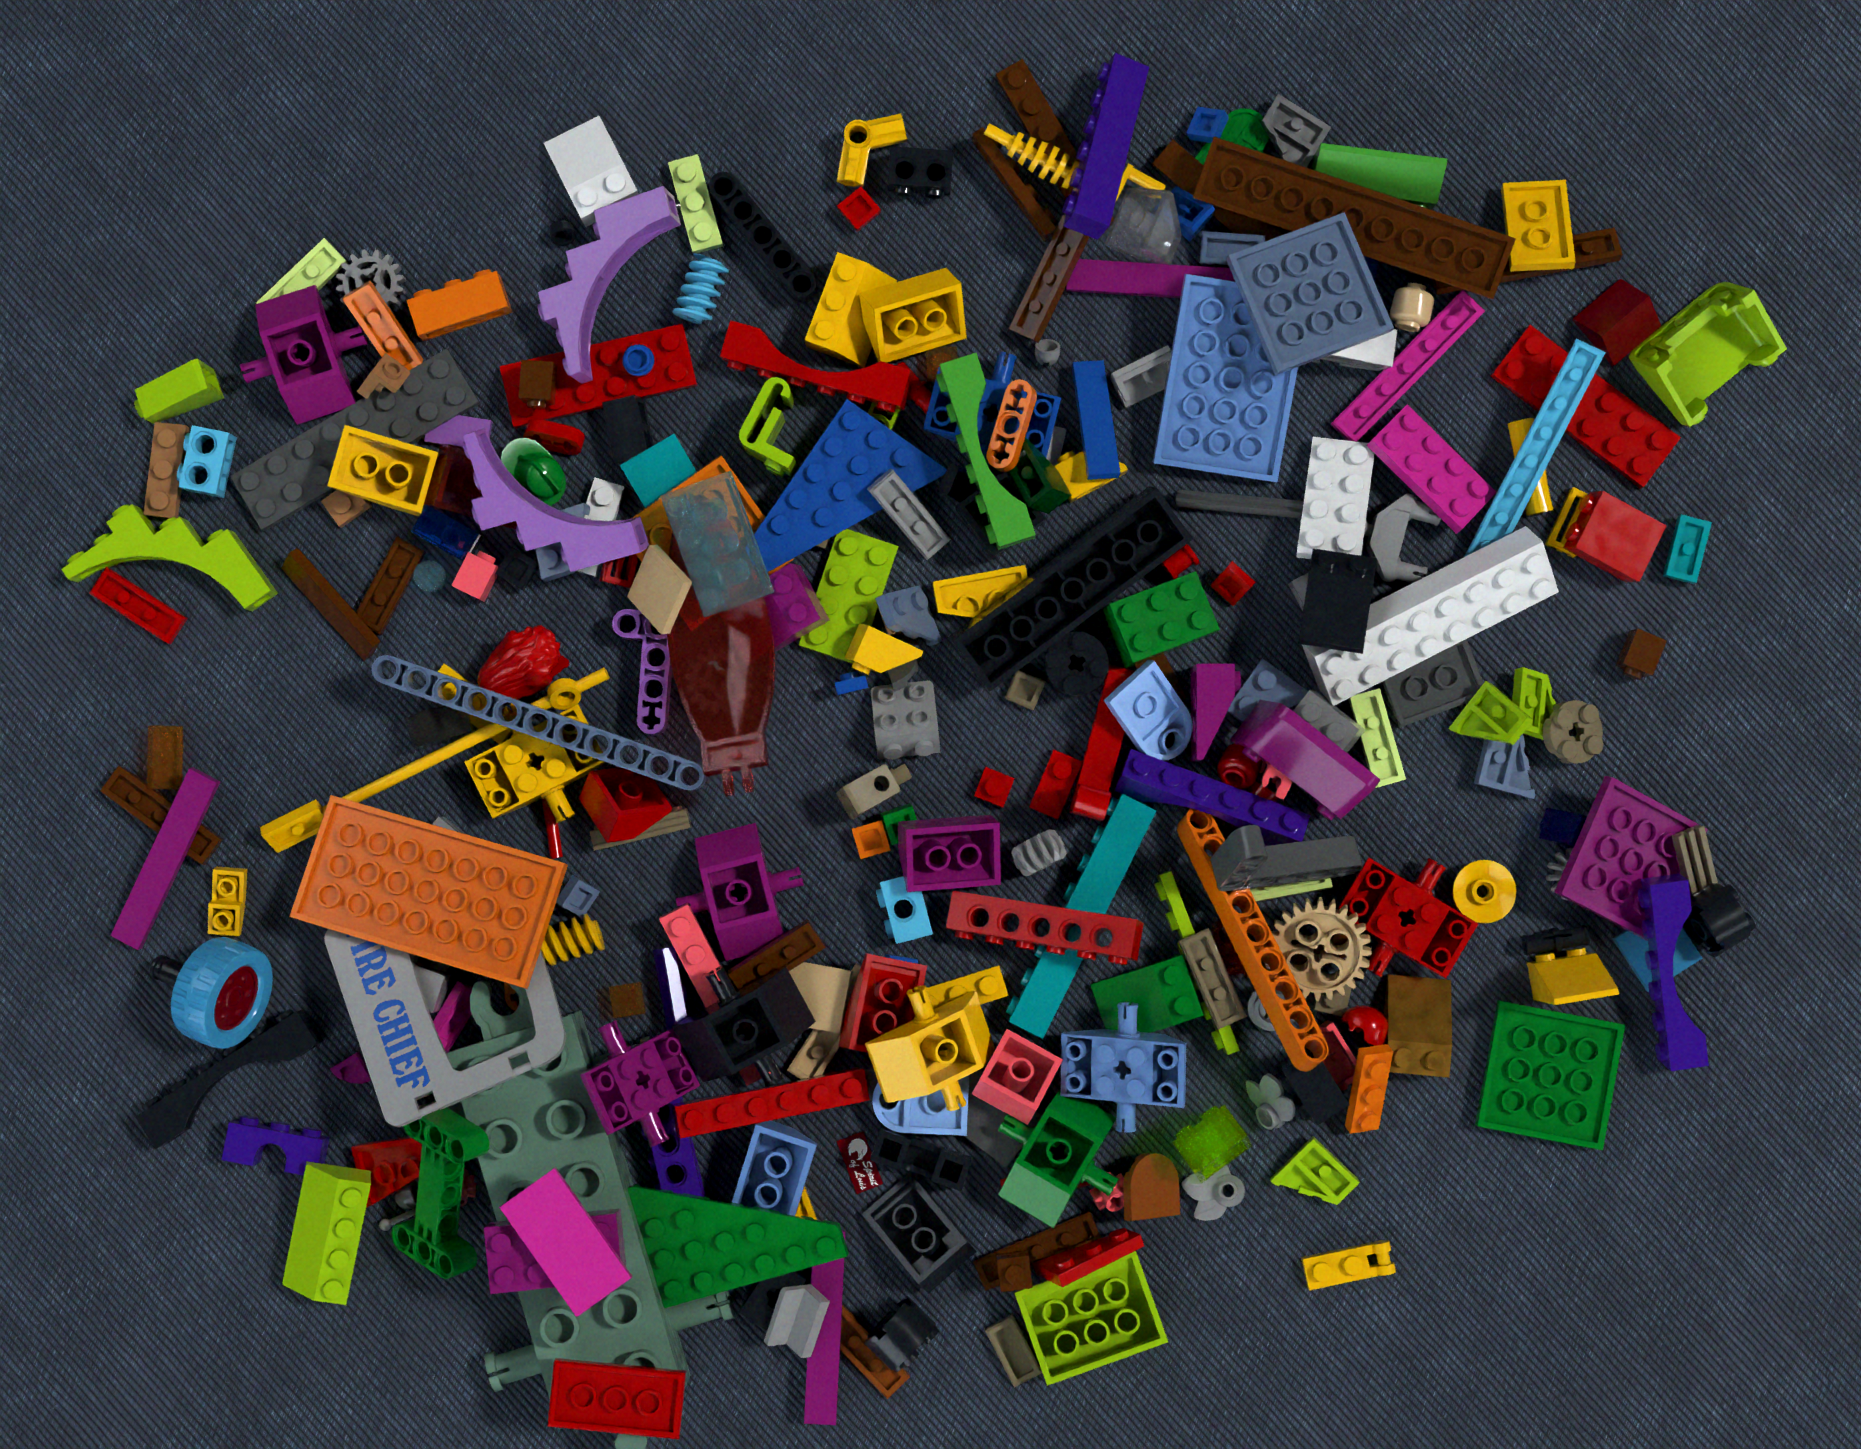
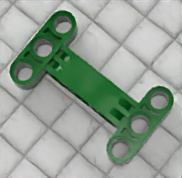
M435 1101L419 1106V1109L428 1106L432 1103H435ZM446 1107L403 1126L405 1132L411 1138L422 1144L416 1213L414 1218L396 1224L391 1232L393 1243L399 1251L445 1280L472 1270L477 1265V1254L474 1247L457 1235L465 1162L483 1156L489 1150V1139L485 1131Z

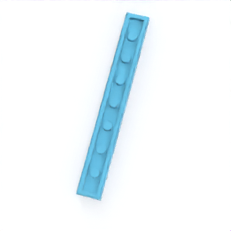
M1576 338L1464 557L1513 532L1606 352Z

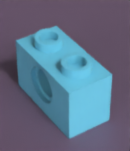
M903 876L880 882L881 889H877L876 894L880 908H887L889 919L884 920L888 939L895 938V942L898 944L932 935L933 931L922 891L907 892ZM899 900L909 901L913 906L912 914L907 918L898 917L894 911L896 902Z

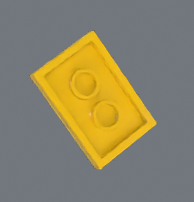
M1566 180L1502 183L1501 195L1506 235L1516 238L1508 258L1510 272L1574 269L1576 261Z

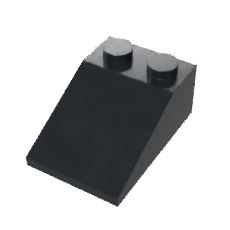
M1313 548L1298 644L1363 654L1377 558Z
M910 1172L862 1213L863 1217L909 1274L928 1294L977 1252Z

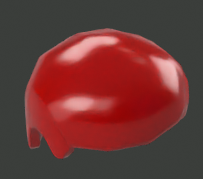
M1357 1005L1343 1013L1341 1022L1348 1024L1351 1032L1363 1030L1364 1040L1368 1044L1373 1046L1385 1044L1389 1025L1387 1018L1382 1012L1366 1005Z

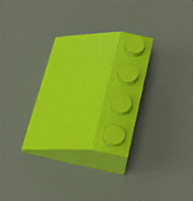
M1136 1251L1064 1287L1047 1280L1033 1285V1288L1014 1292L1047 1386L1168 1343Z

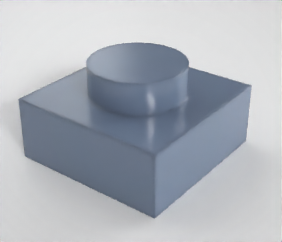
M572 875L556 902L563 908L583 918L600 891Z

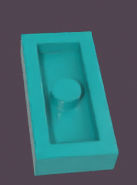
M1682 514L1677 517L1663 573L1664 577L1690 584L1697 583L1712 522Z

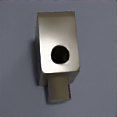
M903 762L890 769L886 764H883L843 786L836 795L852 821L901 792L899 785L910 780L912 776ZM874 782H880L883 790L878 791L874 786Z

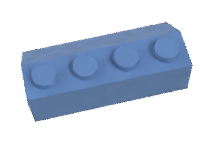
M772 1120L757 1123L732 1202L742 1204L745 1207H759L795 1216L817 1143L796 1129Z

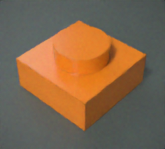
M882 820L852 829L860 859L891 851Z

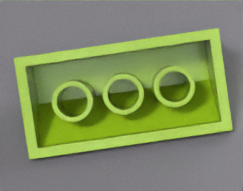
M306 1161L282 1285L313 1301L341 1305L347 1304L371 1186V1171Z

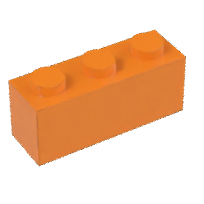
M490 269L476 272L473 274L472 279L463 282L461 279L448 281L443 284L444 288L435 291L431 289L420 290L413 294L414 298L406 300L417 335L423 341L513 313L501 276L497 271L491 272Z

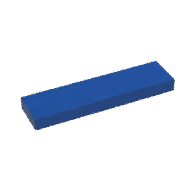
M1104 360L1073 362L1071 368L1087 480L1119 478L1120 467Z

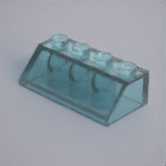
M731 471L660 496L704 617L774 593Z

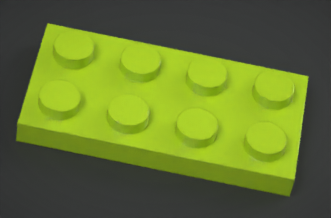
M849 529L836 534L816 592L830 621L802 636L799 646L853 664V662L844 657L859 623L871 627L873 625L878 610L875 598L883 595L899 546Z

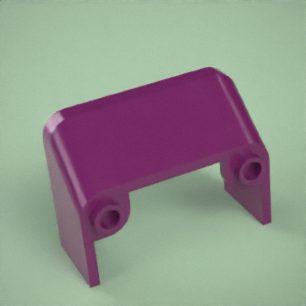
M1259 700L1230 739L1231 742L1244 747L1242 753L1255 763H1258L1260 759L1268 762L1312 796L1319 805L1316 810L1330 821L1333 818L1341 820L1366 798L1380 782V779L1281 703Z

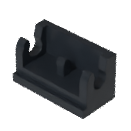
M631 395L602 402L614 464H622L654 445L644 398Z

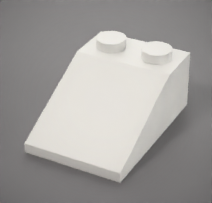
M600 116L544 142L551 160L585 227L596 222L594 210L639 194Z

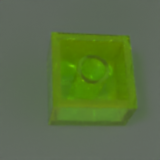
M1225 1105L1220 1108L1213 1106L1201 1116L1203 1119L1194 1127L1187 1125L1175 1135L1177 1139L1172 1142L1201 1184L1252 1147L1247 1134Z

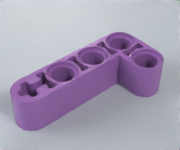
M620 610L612 620V627L615 633L623 639L642 641L637 725L641 731L648 735H660L666 730L669 720L675 625H673L670 634L655 635L651 629L652 624L639 610ZM628 616L634 617L636 620L634 630L630 633L622 632L620 629L622 619ZM655 650H662L665 654V661L660 666H652L649 662L650 654ZM653 681H659L663 686L662 694L657 698H650L647 694V687ZM646 702L655 705L662 704V709L655 707V717L660 719V724H655L652 730H650V725L645 723V719L651 718L652 708L649 706L645 707Z

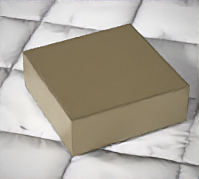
M1018 670L1004 699L1034 711L1046 681Z

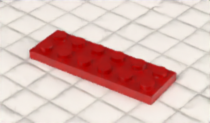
M683 323L592 344L590 347V361L593 380L583 384L568 376L565 372L562 359L565 358L564 351L528 359L554 362L557 366L555 405L546 404V409L528 408L527 403H523L519 399L521 361L499 366L512 424L515 429L527 426L528 421L535 418L551 421L602 409V402L631 395H637L645 399L698 386ZM637 344L648 347L652 351L655 360L653 369L648 374L640 377L629 374L623 365L625 351Z
M1529 325L1490 376L1539 412L1569 353L1532 325ZM1596 373L1565 430V433L1640 489L1647 484L1681 438Z

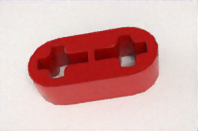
M536 418L528 421L523 435L524 438L537 441L546 450L567 455H578L585 440L584 433L575 427Z

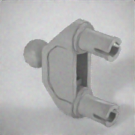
M1405 494L1373 517L1371 524L1367 520L1365 523L1364 536H1368L1365 548L1370 557L1377 558L1375 569L1381 579L1391 583V581L1394 582L1397 579L1414 583L1424 578L1421 576L1427 575V567L1402 562L1399 557L1408 521L1415 519L1438 526L1441 520L1424 502L1416 501V497L1412 494Z

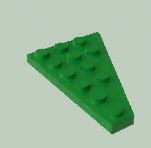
M639 1184L631 1185L627 1188L664 1308L841 1259L849 1254L840 1223L819 1221L806 1216L787 1215L779 1213V1211L759 1207H745L742 1204L733 1202L725 1203L709 1200L707 1197L686 1193L677 1194L665 1189L656 1190L641 1187Z

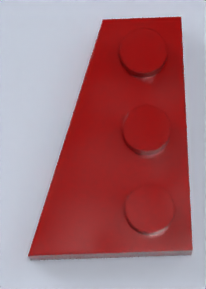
M410 1136L361 1143L351 1147L356 1169L371 1171V1186L366 1208L373 1206L419 1178L422 1144Z
M1121 1228L1114 1230L1108 1236L1032 1263L1036 1275L1064 1287L1144 1247L1141 1234Z

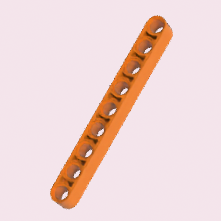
M1190 808L1177 825L1178 836L1291 1063L1299 1071H1311L1326 1059L1329 1052L1328 1044L1250 889L1218 890L1210 861L1212 856H1209L1204 848L1210 850L1214 855L1225 839L1212 815ZM1190 821L1197 823L1200 829L1195 828ZM1233 905L1238 906L1242 913L1235 911ZM1247 933L1252 934L1255 937L1256 942L1250 940L1247 936ZM1261 961L1267 963L1271 971L1266 970L1262 966ZM1275 990L1282 992L1285 1000L1279 998ZM1290 1019L1298 1023L1299 1029L1291 1024ZM1305 1048L1311 1050L1314 1058H1311L1306 1054Z

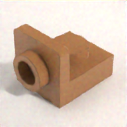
M385 353L357 392L366 399L374 389L380 393L386 387L391 392L396 393L410 375V371Z
M339 490L334 491L321 501L341 528L372 507L368 500Z

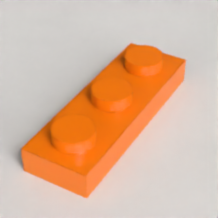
M371 280L343 296L342 300L381 357L387 353L408 370L422 364V356Z
M1388 1044L1358 1049L1345 1127L1350 1134L1379 1129L1393 1050Z

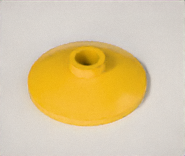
M1477 860L1464 866L1455 877L1452 888L1453 900L1460 913L1477 923L1496 922L1505 917L1512 909L1516 900V884L1511 873L1503 865L1491 860ZM1481 885L1487 888V894L1482 898L1477 894V888Z

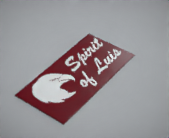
M863 1131L836 1141L856 1194L883 1184L875 1162L870 1160L872 1153Z

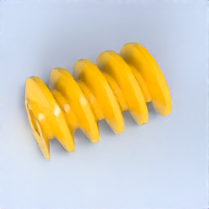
M586 913L581 925L575 917L571 919V928H567L564 922L560 921L558 932H555L552 926L548 925L547 935H545L541 951L544 960L546 959L550 965L554 966L557 964L558 956L563 962H567L570 952L575 958H580L582 948L590 955L594 951V944L600 951H603L605 946L597 920L592 921Z

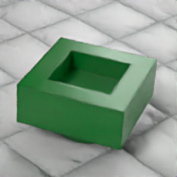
M910 803L880 813L891 845L898 843V821L917 820L913 806Z

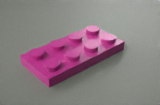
M1408 404L1366 445L1456 534L1497 493Z

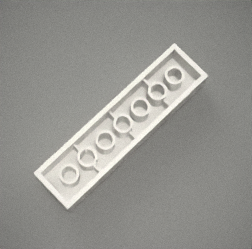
M1525 526L1370 604L1363 654L1302 645L1319 690L1335 706L1558 593L1559 591L1543 541Z

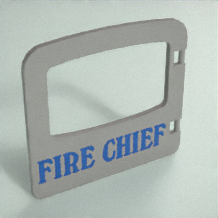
M330 929L325 933V945L386 1122L394 1127L407 1125L423 1118L427 1114L444 1109L516 1078V1076L546 1065L556 1059L564 1049L566 1031L554 987L541 950L529 987L525 989L536 1030L533 1040L465 1070L457 1071L452 1065L432 1021L411 954ZM527 1052L530 1062L513 1068L510 1059ZM433 1093L436 1102L419 1109L417 1099Z

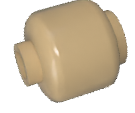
M1408 283L1407 287L1397 289L1394 293L1389 313L1390 318L1395 322V327L1405 331L1418 332L1421 327L1427 326L1431 318L1434 297L1426 291V286L1418 283Z

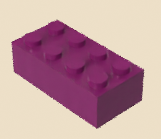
M621 1208L588 1212L626 1266ZM508 1220L490 1222L484 1227L490 1294L555 1287Z

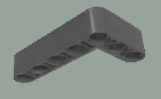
M1247 825L1234 830L1210 859L1219 891H1234L1343 877L1360 872L1361 868H1363L1358 846L1353 836L1265 846L1258 825Z

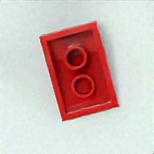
M865 953L844 1015L838 1046L868 1053L865 1043L914 1020L915 1014L910 999L907 996V991L912 989L915 992L914 987L924 985L927 965Z

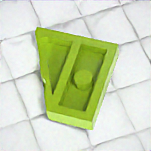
M1525 667L1515 669L1512 702L1533 719L1523 734L1544 740L1543 724L1545 719L1550 718L1551 713L1554 711L1551 709L1556 705V701L1552 697V687L1548 675Z
M1485 681L1448 729L1460 735L1514 745L1532 723L1533 719L1492 683Z
M1314 1136L1270 1178L1274 1185H1283L1298 1190V1193L1317 1196L1323 1201L1338 1205L1360 1183L1359 1179Z

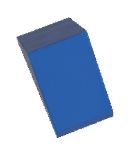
M1175 186L1155 207V210L1190 242L1211 220L1215 208L1209 203L1194 199L1192 194Z

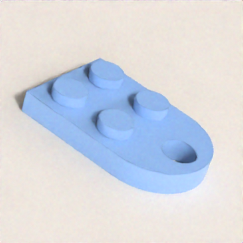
M1148 659L1103 701L1139 752L1165 761L1175 758L1187 747L1192 734V719L1188 709L1156 662ZM1173 732L1175 736L1174 744L1167 749L1165 738L1169 733Z
M969 1075L958 1080L963 1097L966 1100V1105L961 1107L960 1103H958L960 1109L954 1111L946 1109L941 1089L930 1095L900 1100L895 1107L887 1109L880 1103L879 1098L882 1091L878 1082L872 1098L875 1115L885 1127L899 1133L967 1136Z

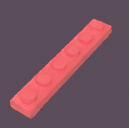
M686 903L660 916L659 920L705 1008H707L719 999L705 975L713 970L718 981H721L715 969L721 965L689 904ZM742 1022L737 1030L744 1029L745 1032L750 1031L751 1023ZM754 1063L739 1071L746 1086L761 1079Z

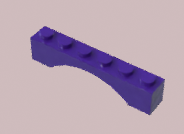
M1133 749L1130 750L1122 766L1114 790L1142 802H1158L1192 808L1220 818L1238 828L1247 825H1258L1265 846L1302 842L1310 818L1309 814Z
M1679 873L1641 879L1642 889L1638 890L1640 906L1645 910L1646 920H1642V932L1644 938L1648 939L1649 951L1645 952V961L1647 968L1652 973V982H1649L1648 988L1651 1000L1655 1001L1656 1012L1652 1013V1023L1659 1035V1043L1655 1045L1657 1059L1670 1071L1709 1066L1706 1035L1694 1025L1684 1011L1678 998L1673 978V957L1676 941L1683 924L1692 911L1689 880Z

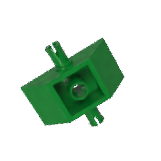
M1061 1088L1046 1108L1036 1127L1033 1126L1031 1128L1007 1114L1004 1122L1001 1123L998 1129L1000 1133L1002 1132L1022 1144L1021 1148H1023L998 1196L1053 1229L1080 1183L1083 1184L1085 1181L1104 1192L1107 1196H1110L1119 1178L1095 1166V1161H1093L1116 1122V1117L1084 1098L1060 1096ZM1061 1148L1064 1150L1063 1156L1065 1159L1057 1161L1052 1158L1053 1154L1050 1151L1057 1152Z

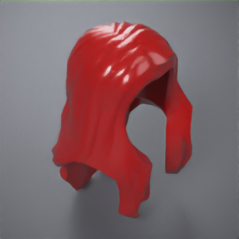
M537 625L533 628L528 626L522 632L512 630L505 634L503 640L478 672V685L519 700L525 696L544 691L551 683L553 677L570 665L569 660L561 656L559 652L561 644L556 641L554 633L542 625Z

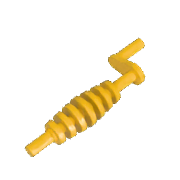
M989 123L983 134L1006 146V149L1009 150L1007 155L1011 158L1015 152L1020 154L1017 161L1019 164L1023 165L1026 158L1031 160L1028 167L1030 172L1033 173L1038 164L1042 166L1038 175L1039 178L1044 180L1049 170L1053 172L1050 183L1056 184L1060 176L1064 178L1061 185L1063 188L1067 189L1069 187L1072 173L1079 166V162L1076 160L1071 167L1066 165L1070 158L1067 153L1063 154L1060 161L1056 160L1055 158L1060 150L1056 146L1047 155L1044 152L1048 143L1042 141L1038 149L1033 147L1036 138L1030 136L1027 143L1021 141L1024 136L1021 132L1012 136ZM1129 163L1126 165L1116 201L1127 179L1161 196L1166 187L1165 184L1133 168L1134 166Z

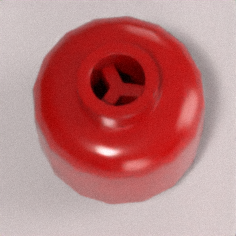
M1233 743L1224 750L1217 766L1218 777L1223 783L1238 789L1250 788L1258 777L1262 767V760L1260 759L1258 763H1255L1242 753L1243 746Z

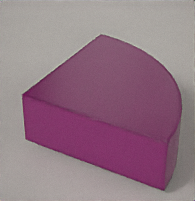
M356 1052L330 1068L337 1078L349 1083L362 1084L371 1081L365 1060L360 1052Z

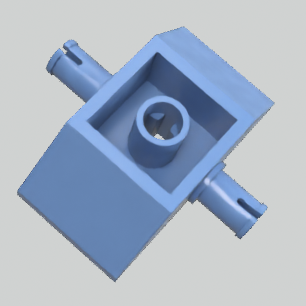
M1120 1002L1117 1004L1118 1030L1095 1029L1061 1033V1059L1063 1061L1061 1062L1060 1096L1106 1100L1117 1103L1115 1130L1122 1132V1129H1124V1132L1128 1133L1136 1131V1104L1185 1107L1186 1043L1166 1034L1137 1031L1138 1004L1132 1002L1129 1005V1002Z

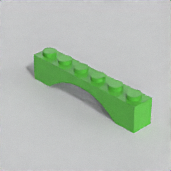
M977 353L940 364V374L936 375L940 392H947L950 404L945 405L951 423L957 422L960 434L955 435L960 453L966 452L970 464L965 465L971 484L977 483L980 494L976 495L975 499L980 514H987L990 525L985 526V530L990 544L996 543L998 550L1035 539L1036 534L1026 504L1012 496L998 482L989 469L981 451L977 417L980 402L986 388V381Z

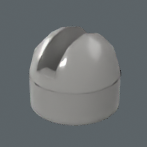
M1042 339L1039 343L1036 342L1035 358L1040 365H1043V362L1049 363V366L1056 363L1060 355V344L1051 339Z

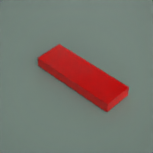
M108 567L104 569L89 594L170 645L188 619Z

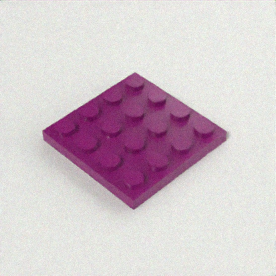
M1605 776L1554 893L1648 941V939L1644 938L1642 932V920H1646L1645 910L1640 906L1638 890L1642 889L1641 879L1681 874L1672 835L1699 824L1621 781ZM1684 838V839H1685V843H1686V847H1687V851H1688V855H1689V854H1690V851H1689L1687 839Z

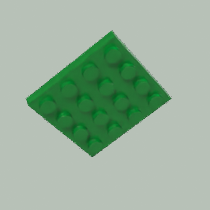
M1497 1000L1475 1125L1603 1150L1625 1025Z

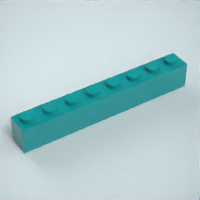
M1120 794L1118 799L1112 797L1106 813L1109 818L1104 827L1098 825L1090 841L1095 846L1090 856L1084 853L1076 869L1081 874L1076 884L1069 883L1062 899L1067 901L1064 908L1100 914L1106 913L1156 810L1124 794ZM1074 926L1069 930L1068 938L1070 942L1079 939L1081 935L1080 927ZM1038 945L1034 953L1038 960L1033 969L1027 967L1020 981L1024 988L1019 998L1013 995L1005 1011L1010 1014L1008 1022L1042 1039L1044 1038L1083 958L1077 957L1078 951L1066 950L1065 955L1046 952L1047 946Z

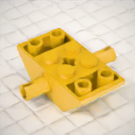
M512 703L509 704L510 707H504V716L517 710ZM579 704L560 713V715L588 724ZM547 720L533 726V728L537 732H542L547 727ZM572 724L566 726L563 730L564 740L568 743L576 740L578 735L576 727ZM511 729L513 735L510 739L464 762L492 819L545 798L556 819V823L566 820L565 817L570 818L575 815L563 792L565 786L589 774L590 771L605 763L596 758ZM595 738L593 749L599 754L603 753ZM536 755L544 757L540 770L532 767V762Z
M925 985L914 987L915 992L912 989L907 991V996L910 999L915 1014L914 1020L865 1043L885 1102L890 1103L930 1095L941 1089L946 1109L948 1111L960 1109L958 1103H960L961 1107L966 1105V1100L963 1097L958 1080L983 1068L995 1051L986 1019L976 991H971L933 1010L927 987Z

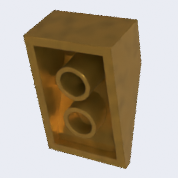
M1387 974L1384 1016L1387 1018L1389 1025L1385 1044H1388L1393 1050L1390 1072L1449 1078L1452 1052L1451 980Z

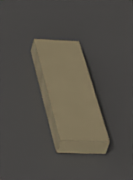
M1209 928L1179 940V945L1215 1028H1223L1247 1017Z

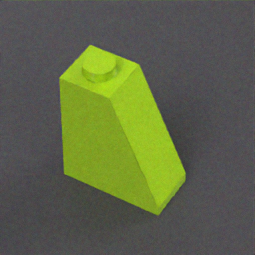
M197 358L135 389L137 400H134V405L141 418H145V420L155 424V422H161L222 400L224 396L214 369Z

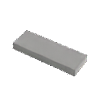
M890 468L867 488L926 560L951 540L893 469Z

